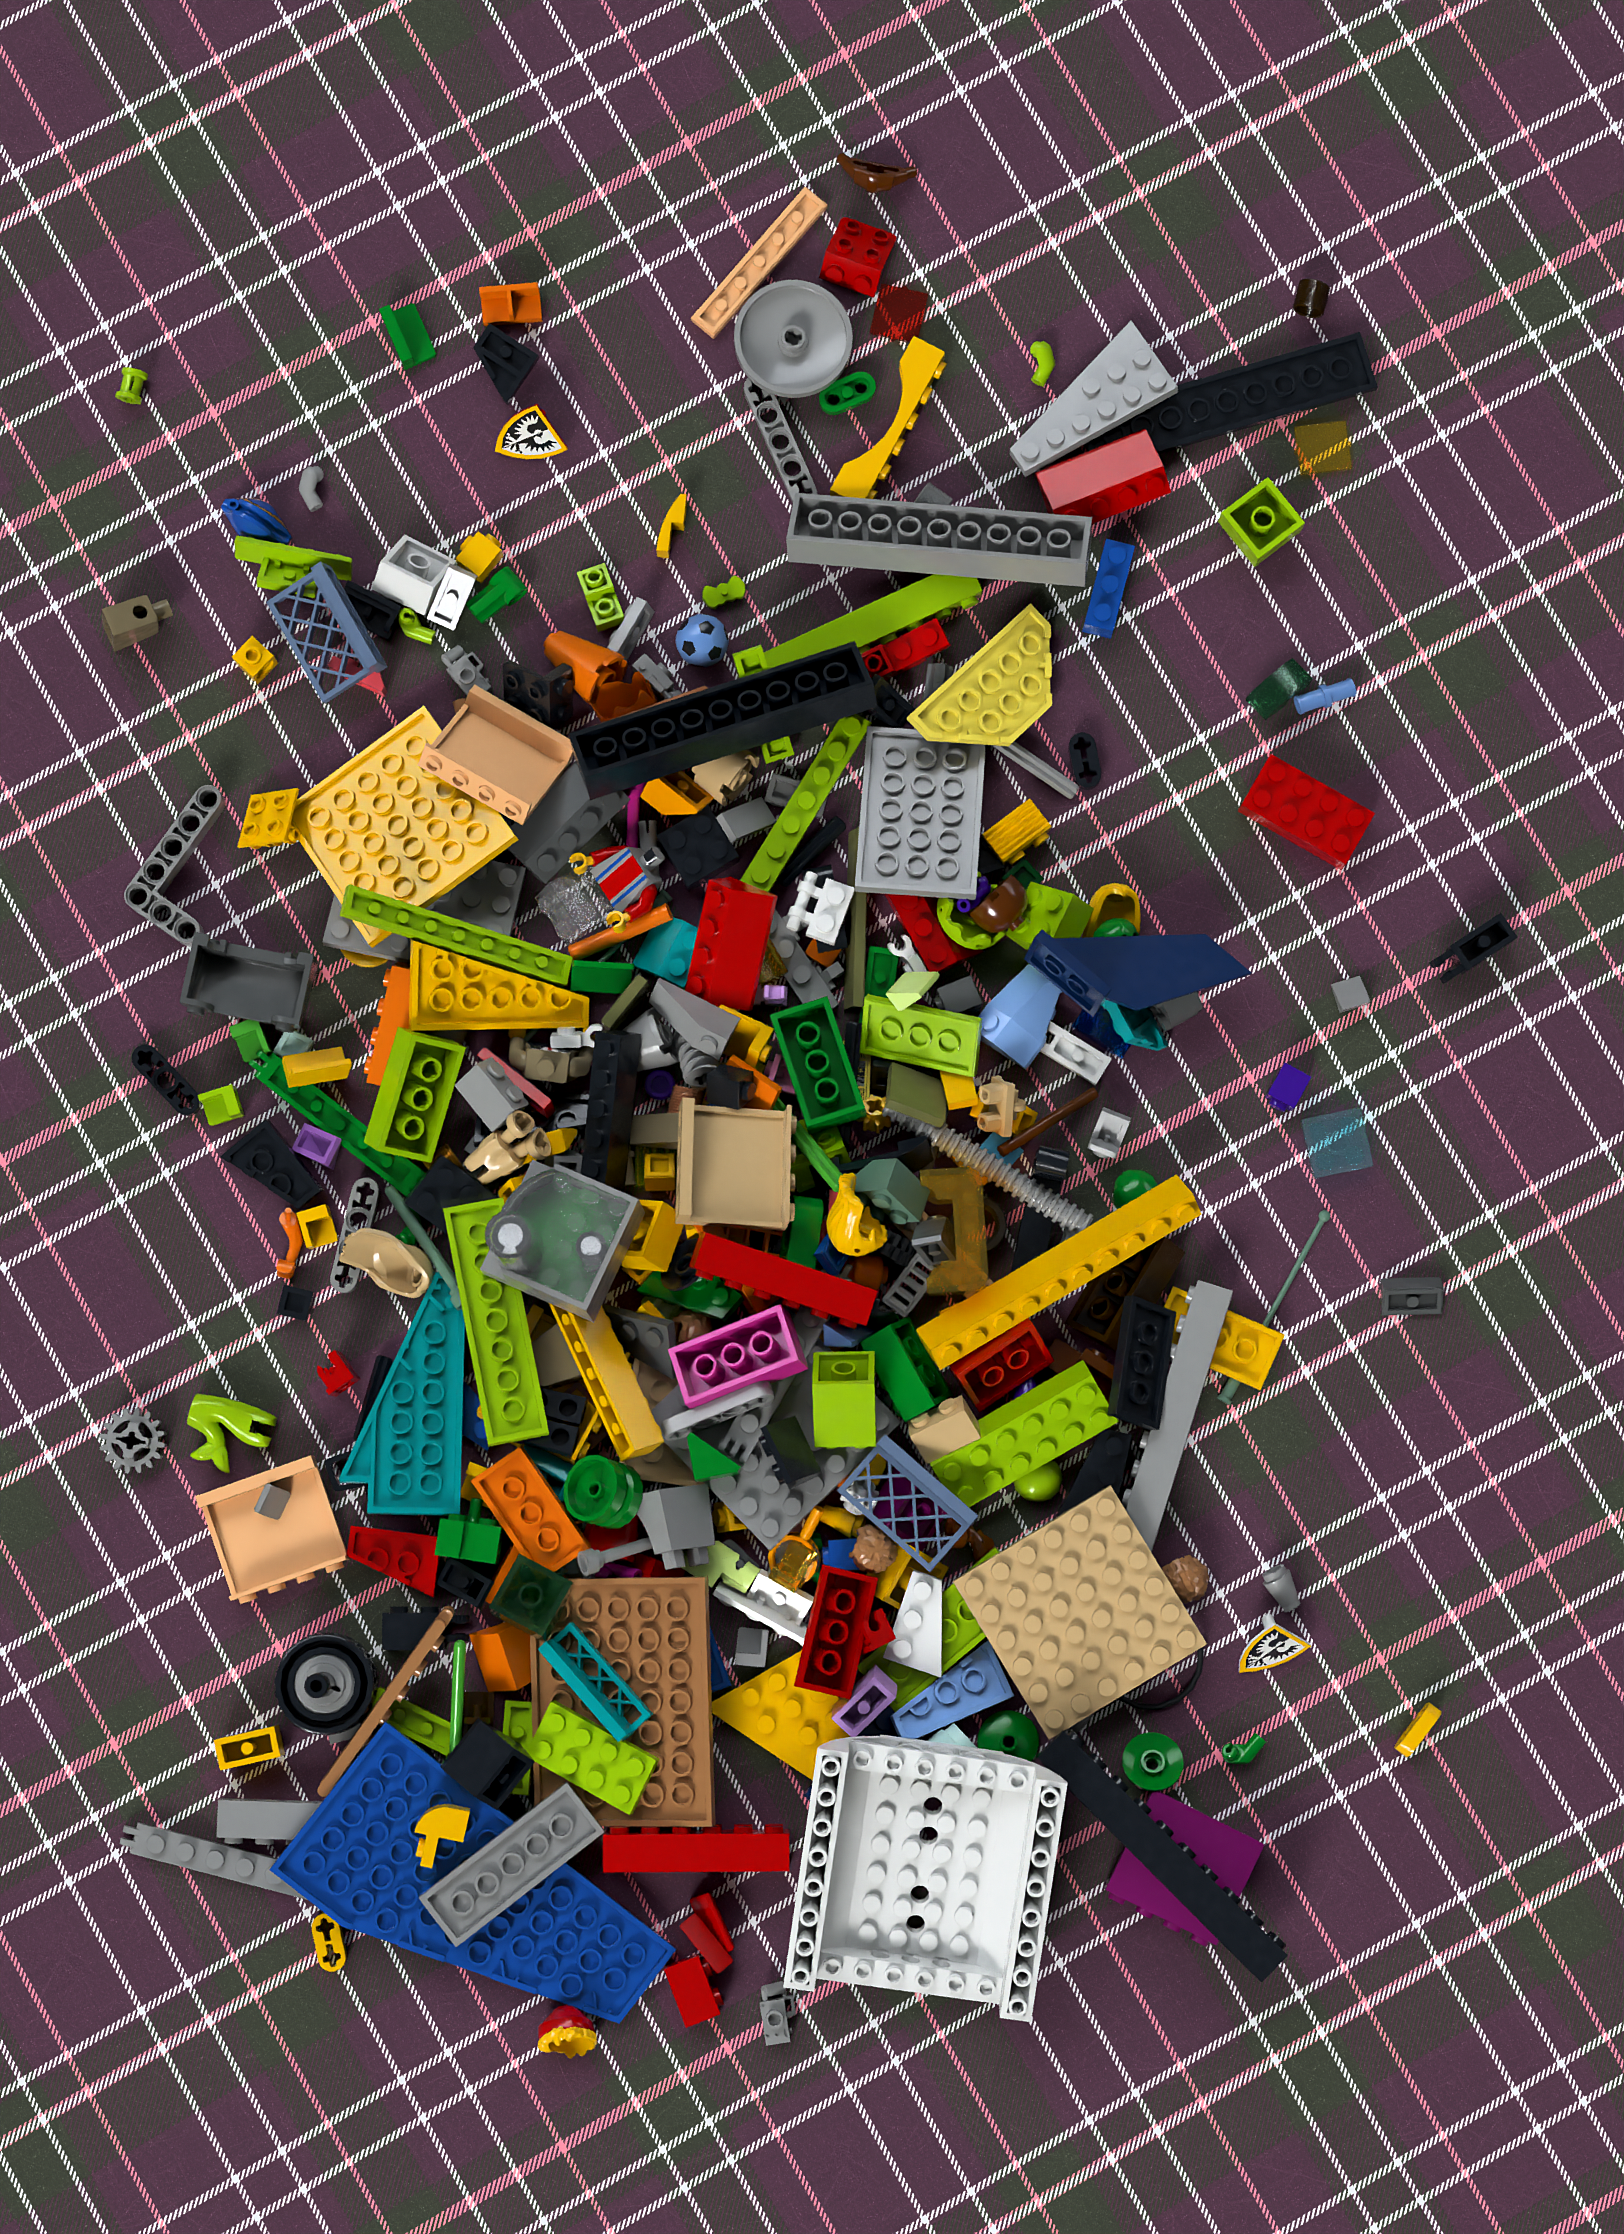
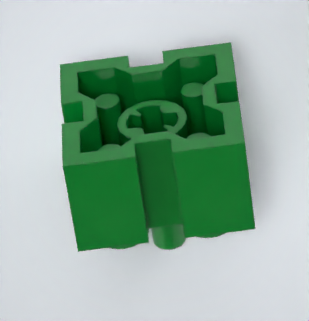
M471 1498L468 1515L450 1513L448 1514V1519L440 1518L435 1555L500 1564L505 1531L499 1526L498 1520L480 1518L483 1500Z

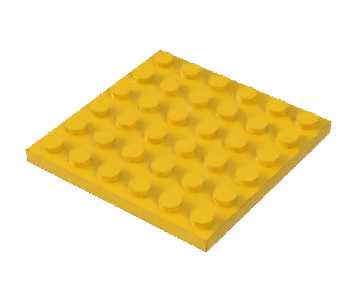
M422 706L296 800L291 825L300 831L299 842L341 904L343 903L346 887L351 884L426 909L519 840L500 812L418 766L425 744H432L442 732V729L425 706ZM353 920L372 948L392 934V932Z

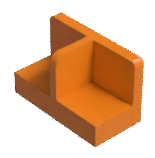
M537 282L479 287L484 326H488L489 323L496 326L543 322L541 296Z

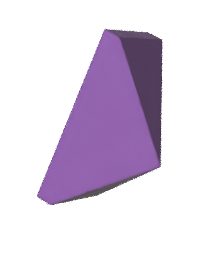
M304 1123L292 1149L294 1152L334 1170L342 1139Z

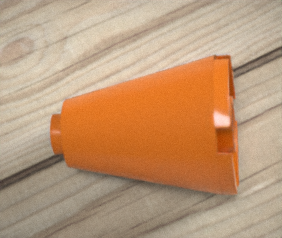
M564 631L551 633L544 641V655L555 667L562 663L572 667L573 688L588 704L591 702L594 706L596 705L599 689L602 684L621 682L626 673L627 661L623 659L625 657L616 651Z

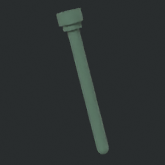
M392 1185L385 1188L386 1196L450 1288V1301L456 1310H461L462 1306L456 1275L409 1206L404 1203V1199L398 1190Z

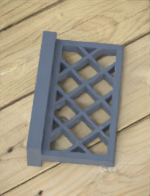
M319 562L311 567L312 572L266 603L322 703L326 704L373 672L379 673L388 666L332 567ZM313 581L318 587L315 601L303 598L305 586ZM287 598L295 600L291 617L282 615L277 606ZM301 602L314 604L310 621L297 619ZM321 606L330 608L332 612L330 626L317 623ZM296 622L309 625L305 642L296 640L293 635ZM315 627L328 630L324 647L312 644ZM335 631L344 633L347 638L344 651L331 648ZM310 648L323 650L320 667L310 665L308 661ZM330 652L343 655L339 672L326 669ZM349 657L358 658L363 667L361 671L354 675L345 674ZM324 673L338 675L335 688L326 693L322 686Z
M884 1435L879 1440L876 1447L873 1448L837 1490L929 1572L933 1570L979 1517L887 1435ZM877 1454L881 1455L888 1462V1475L870 1476V1462ZM892 1466L901 1474H892ZM866 1468L867 1476H859ZM906 1477L911 1482L912 1495L894 1496L892 1478ZM889 1478L890 1496L872 1497L871 1479ZM867 1480L868 1498L855 1499L846 1490L854 1481ZM915 1486L924 1494L915 1495ZM929 1497L934 1502L935 1515L917 1516L916 1498ZM912 1499L913 1517L895 1518L894 1500ZM890 1500L891 1518L878 1519L873 1515L872 1501ZM860 1502H869V1510ZM938 1506L947 1514L939 1515ZM953 1518L961 1527L953 1536L940 1537L939 1519ZM935 1519L937 1537L918 1538L917 1520ZM914 1520L915 1539H901L896 1535L895 1522ZM883 1522H892V1530ZM949 1540L946 1543V1545L941 1549L940 1541ZM937 1541L938 1554L930 1563L919 1555V1542ZM915 1542L916 1552L906 1543Z

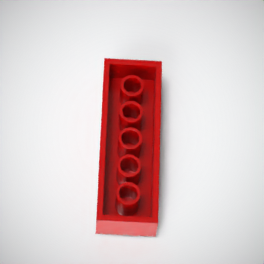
M781 1823L765 1824V1829H753V1824H734V1829H722V1824H715L713 1827H703V1830H691V1827H672V1830H661L660 1827L642 1826L641 1830H630V1826H611L610 1830H606L603 1834V1873L771 1872L790 1870V1829H783V1824Z

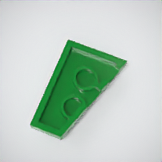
M653 1271L637 1289L641 1295L652 1296L663 1300L665 1303L674 1306L678 1305L722 1322H726L745 1300L741 1294L733 1288L725 1286L724 1281L714 1276L713 1281L699 1277L697 1281L683 1290L670 1291L661 1282V1272Z

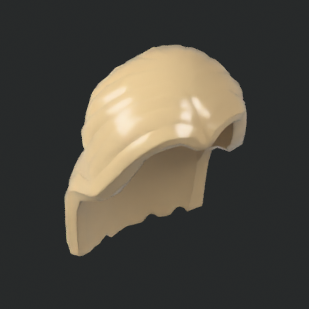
M360 1228L346 1236L344 1240L346 1245L343 1246V1252L340 1253L339 1261L364 1270L380 1288L405 1297L417 1298L424 1294L432 1283L433 1266L427 1254L416 1246L405 1244L386 1231L372 1228Z

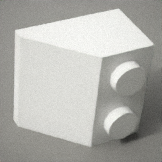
M404 534L380 561L372 590L425 616L431 609L449 564L456 565L457 561Z

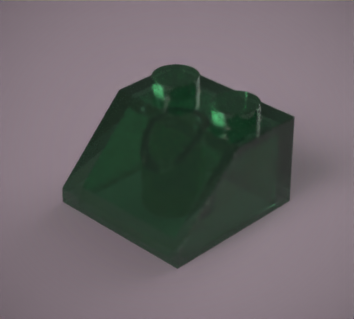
M519 1554L491 1602L489 1609L492 1615L545 1642L561 1617L573 1582Z

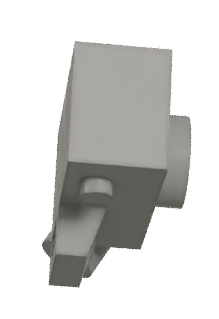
M457 645L441 655L443 663L448 667L446 669L447 673L466 696L474 684L487 692L492 690L489 679H485L480 673L484 665L473 651L467 655L463 648ZM473 657L479 665L475 667L469 659Z
M644 653L632 664V671L634 673L638 671L642 673L646 683L649 681L652 692L660 700L663 698L666 700L682 694L681 691L674 689V683L669 679L672 674L661 662L656 665Z
M783 1981L761 1987L762 1999L760 2000V2009L766 2046L791 2042L790 2034L793 2032L792 2027L788 2026V2018L795 2015L796 2010L793 1995H787L786 1988H783ZM781 1994L780 1997L768 1998V1997H771V1996H775V1995ZM791 1999V2011H786L785 2000Z

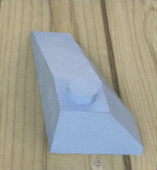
M1028 964L986 1005L978 1016L983 1018L981 1041L1026 1070L1045 1044L1047 1038L1046 1031L1050 1020H1053L1055 1016V1006L1062 991L1032 965Z

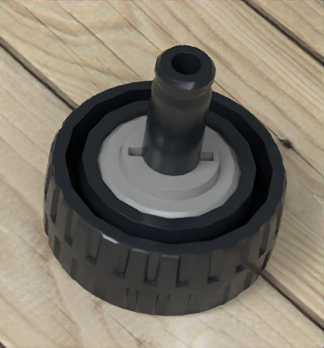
M334 1632L312 1634L293 1644L281 1658V1662L276 1669V1677L274 1678V1685L276 1687L275 1697L278 1699V1706L284 1712L285 1717L297 1728L317 1735L339 1734L358 1725L370 1712L377 1696L379 1683L376 1664L364 1646L349 1636Z

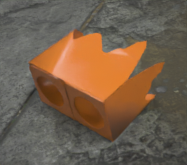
M639 671L633 674L631 684L620 681L602 684L599 689L596 705L594 706L590 702L601 723L657 703L649 681L646 683L644 676Z

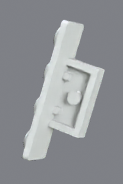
M762 1568L749 1592L746 1591L745 1594L738 1589L721 1583L723 1580H720L713 1595L721 1603L741 1610L750 1619L763 1622L772 1627L779 1635L788 1636L799 1642L803 1647L808 1624L802 1621L814 1601L813 1596Z

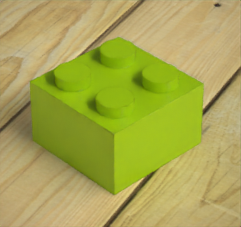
M1269 477L1221 512L1218 523L1254 567L1299 534L1305 524Z
M1030 882L1026 891L1028 907L1022 914L1025 921L1014 931L1008 928L1006 933L1007 937L1026 950L1029 949L1034 937L1042 929L1052 938H1080L1094 908L1072 893Z

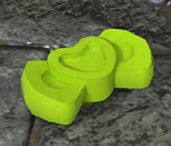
M733 575L727 584L721 583L717 588L705 586L702 591V600L707 607L716 609L726 602L743 599L746 593L745 583L741 578Z

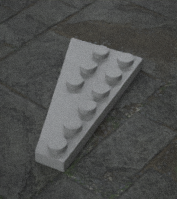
M1132 320L1010 448V456L1025 477L1178 393V386Z

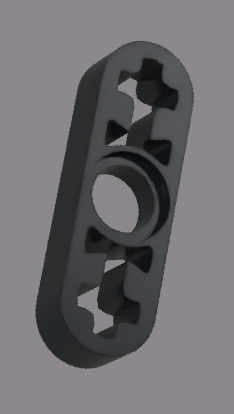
M150 1045L138 1046L132 1053V1063L135 1068L178 1113L184 1116H193L198 1113L202 1103L199 1101L197 1096L199 1094L157 1049ZM143 1052L146 1054L152 1052L151 1060L158 1067L161 1062L164 1063V1066L158 1068L152 1077L149 1076V1073H152L154 1070L145 1063L140 1065L142 1061L140 1055ZM165 1072H171L175 1077V1083L169 1089H163L159 1085V1077ZM182 1083L185 1087L180 1089V1091L188 1098L192 1095L194 1096L191 1101L194 1106L191 1109L188 1107L181 1109L180 1106L183 1104V1101L176 1094L172 1099L169 1097V1095L178 1091Z

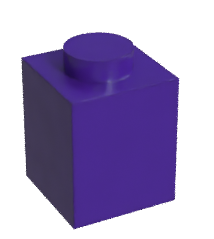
M1284 1063L1265 1095V1098L1270 1100L1269 1105L1281 1112H1285L1286 1109L1292 1111L1303 1094L1311 1076Z

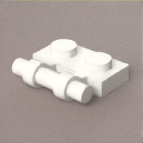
M807 871L804 881H800L797 891L799 894L794 906H790L787 914L790 918L786 927L797 931L800 922L809 924L806 936L834 946L853 898L855 888L826 878L823 889L815 886L818 875ZM810 897L818 899L813 914L805 911Z

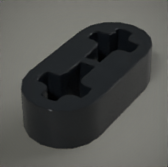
M1080 732L1071 738L1068 745L1074 781L1079 788L1091 790L1099 784L1101 768L1094 738L1088 733ZM1078 740H1083L1084 744L1090 745L1086 749L1085 759H1082L1080 750L1074 749L1078 744ZM1083 764H1088L1089 772L1096 775L1092 777L1091 783H1087L1086 779H1080L1079 777L1084 772Z

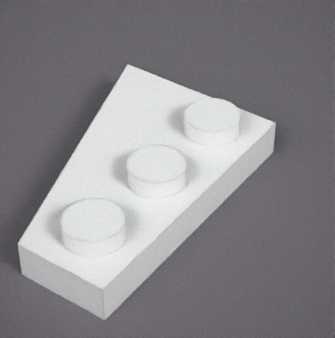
M913 1569L893 1627L896 1639L887 1644L883 1658L940 1678L942 1677V1579Z

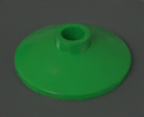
M1004 1710L992 1714L983 1722L978 1733L977 1743L978 1748L1003 1751L1004 1754L1031 1762L1037 1753L1039 1739L1037 1730L1028 1717L1017 1711ZM1006 1736L1014 1738V1745L1007 1748L1003 1745V1739Z
M1155 1732L1143 1733L1134 1737L1124 1749L1122 1756L1124 1773L1130 1782L1140 1789L1151 1792L1166 1790L1178 1781L1183 1771L1184 1761L1182 1752L1178 1745L1166 1735ZM1153 1762L1157 1765V1768L1155 1770L1148 1769L1146 1764Z

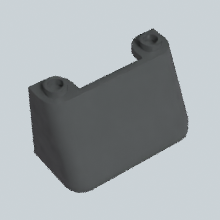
M195 932L179 1003L187 1007L186 1012L190 1014L204 1016L205 1012L273 1024L276 1025V1030L293 1033L294 1028L298 1029L301 1027L319 962L313 954L299 952L295 959L291 952L284 954L231 944L227 940L221 939L218 941L210 939L209 934Z

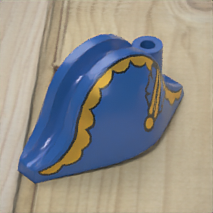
M253 498L225 499L221 505L222 511L239 536L253 537L258 540L283 543L285 545H288L293 538L276 510L265 501Z

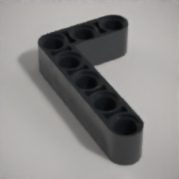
M1040 1145L1035 1154L1030 1180L1035 1178V1183L1038 1185L1043 1183L1045 1185L1043 1188L1046 1190L1051 1188L1053 1194L1059 1193L1061 1182L1066 1174L1070 1151ZM1026 1201L1010 1273L1047 1252L1053 1223L1051 1221L1052 1218L1050 1216L1044 1217L1042 1211L1036 1212L1034 1206L1029 1208Z

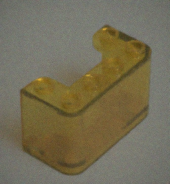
M970 1167L920 1170V1184L930 1190L927 1200L939 1205L953 1204L956 1260L941 1261V1265L934 1268L929 1278H926L927 1293L929 1296L978 1293L989 1284L984 1186L981 1175L977 1170Z

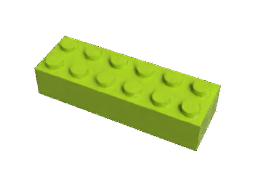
M1084 1360L977 1420L981 1434L980 1439L931 1462L930 1465L940 1482L964 1504L971 1507L1119 1421L1117 1418L1107 1415L1109 1404Z

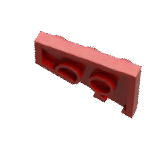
M360 1526L350 1527L347 1549L348 1557L411 1586L424 1594L435 1597L440 1556L435 1555L437 1536Z

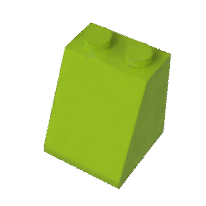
M875 1351L813 1352L814 1447L826 1449L837 1447H855L859 1449L876 1447Z

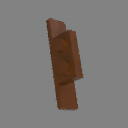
M1056 1338L1048 1349L1054 1362L1046 1366V1368L1055 1374H1059L1084 1360L1109 1404L1114 1366L1107 1362L1108 1358L1095 1349L1090 1351L1086 1348L1081 1354Z

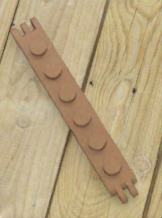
M446 1605L443 1607L326 1773L317 1789L320 1796L325 1797L330 1793L342 1774H345L355 1761L354 1757L359 1750H363L374 1737L371 1733L376 1726H382L388 1721L393 1713L389 1709L394 1700L401 1702L407 1694L410 1686L406 1683L412 1675L418 1678L428 1663L424 1660L428 1652L431 1650L435 1653L445 1639L441 1634L454 1615V1608L452 1606Z

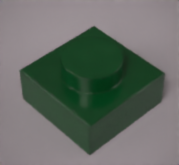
M1024 857L1001 879L1004 881L1008 876L1013 875L1020 881L1026 891L1030 882L1041 884L1044 881V878Z

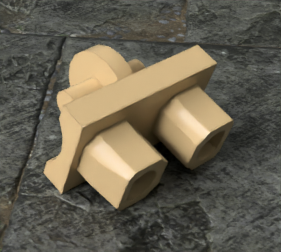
M997 1075L991 1076V1083L980 1086V1100L984 1104L989 1105V1112L978 1115V1128L985 1132H995L1002 1137L1012 1136V1123L1017 1118V1112L1026 1110V1101L1018 1098L1019 1090L1015 1089V1084L1006 1082L1001 1076Z

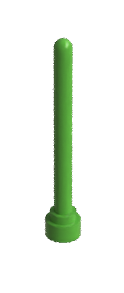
M457 1640L454 1643L449 1754L462 1739L466 1643L463 1640Z

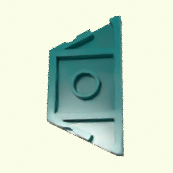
M1105 1000L1103 1007L1109 1012L1116 1033L1123 1038L1125 1043L1155 1051L1168 1046L1149 1007L1135 1011Z

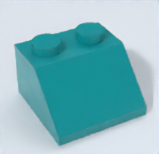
M673 917V920L650 929L632 964H634L635 968L657 979L661 978L685 990L698 928L686 921Z

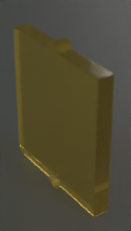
M1346 421L1294 427L1296 443L1294 454L1298 457L1300 476L1352 469L1349 449L1352 443L1348 441Z

